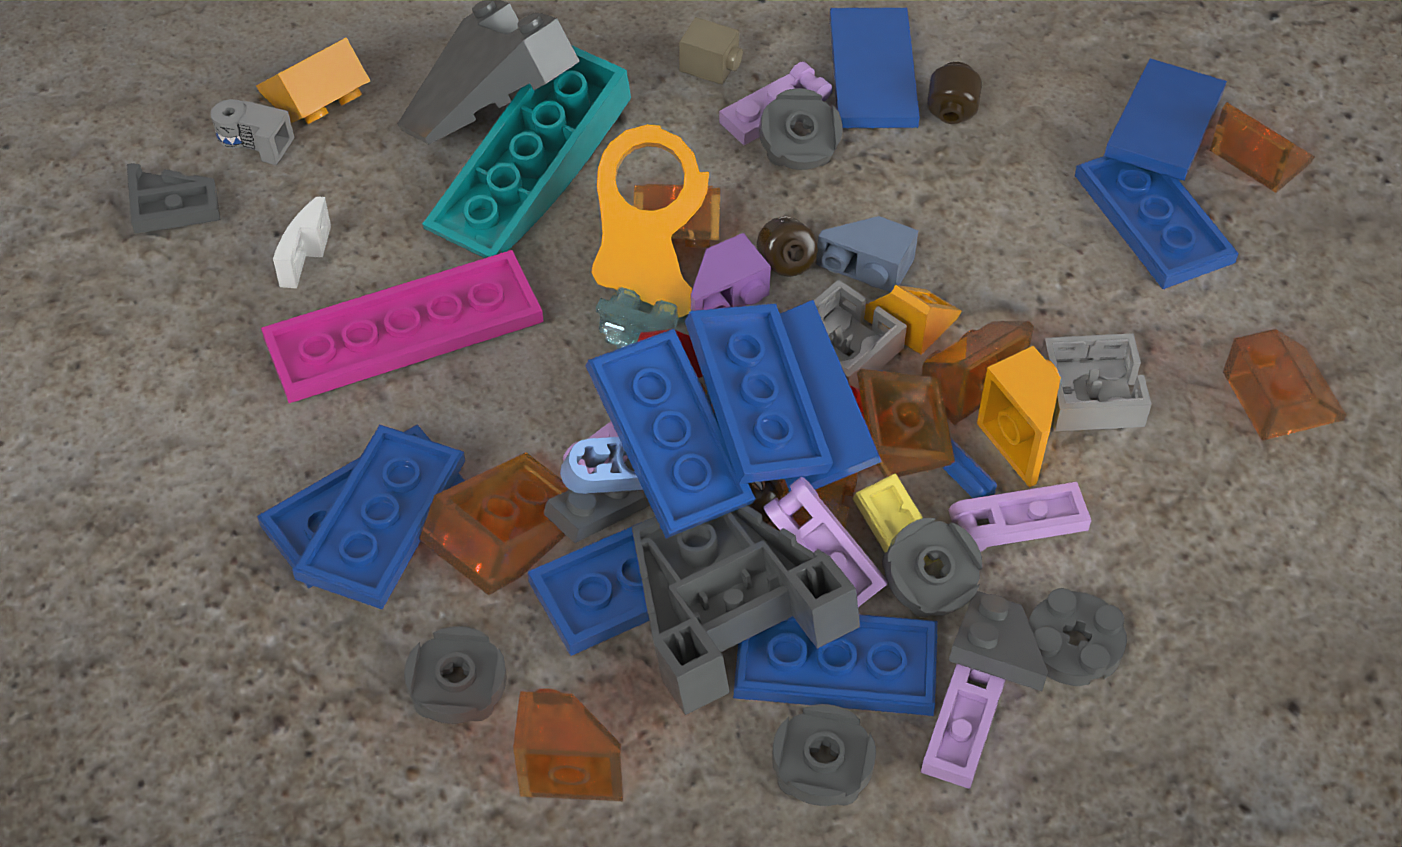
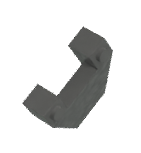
M482 0L472 8L473 13L461 21L397 123L400 129L427 144H431L474 122L476 117L473 113L491 103H496L498 108H501L511 102L508 94L529 83L533 90L580 62L559 20L543 13H532L519 21L508 2Z
M749 506L669 538H665L656 516L632 527L662 682L685 715L730 693L722 651L792 616L817 649L860 627L856 588L833 559L819 549L812 552L796 541V535L785 528L778 531L763 522L762 514Z

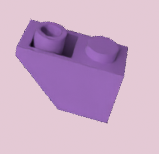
M744 233L706 249L691 292V311L752 305L769 295L771 266Z

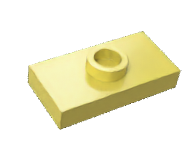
M896 473L856 492L852 498L885 553L888 551L892 539L904 527L923 518ZM926 555V556L924 557V561H925V564H926L925 566H927V565H929V564H931V563H933V562H935V561H937V560L932 561V560L929 559V557Z

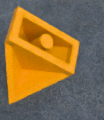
M895 285L891 293L866 304L864 319L873 324L874 310L879 306L907 325L904 345L922 355L958 319L962 311L927 289Z

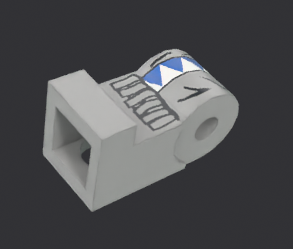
M233 99L223 100L217 103L211 110V119L218 142L226 148L244 147L259 151L261 161L277 165L295 138L289 113L286 110Z

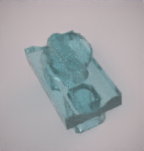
M619 287L610 300L600 298L595 308L596 313L600 315L599 332L606 334V343L615 345L617 349L636 343L641 332L676 329L678 321L677 306L663 300L656 301L652 311L648 314L638 310L641 306V300L635 291Z

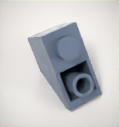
M880 216L822 230L818 236L816 265L826 268L831 272L840 273L859 280L869 286L892 292L895 285L901 284L915 259L918 230Z

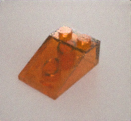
M525 452L434 495L419 540L462 573L475 586L479 587L487 595H490L518 580L566 536L544 515L547 500L570 489L566 487L561 478Z

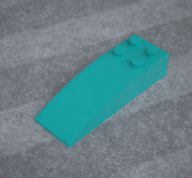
M572 45L580 62L533 90L529 83L518 91L422 223L423 228L483 258L507 252L564 192L631 100L627 70Z

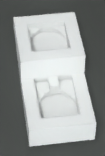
M315 197L296 215L282 235L273 257L280 287L297 288L305 257H323L331 228L325 197Z

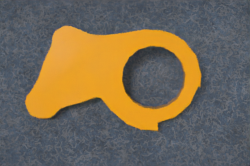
M647 124L625 130L609 143L602 154L597 174V191L602 220V242L593 262L591 273L597 284L605 288L614 289L632 299L653 305L669 317L680 318L691 311L692 288L682 277L671 237L702 206L708 191L709 172H700L695 155L679 136L661 129L660 125ZM647 146L662 148L673 154L681 164L684 173L683 188L677 199L667 207L654 211L640 210L628 204L619 193L616 184L617 170L623 159L634 150Z

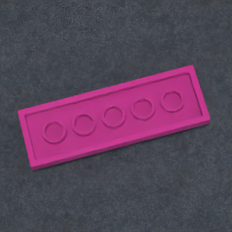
M510 250L261 327V331L287 401L292 403L542 323L543 311L513 251Z

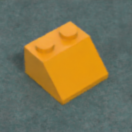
M344 38L261 82L256 87L275 108L288 111L291 123L304 118L306 123L310 124L328 114L329 112L325 106L333 101L338 100L342 106L361 96L362 93L359 87L370 82V79L348 39Z
M1034 346L987 367L977 425L1029 488L1036 485L1061 379L1055 365L1050 360H1045Z

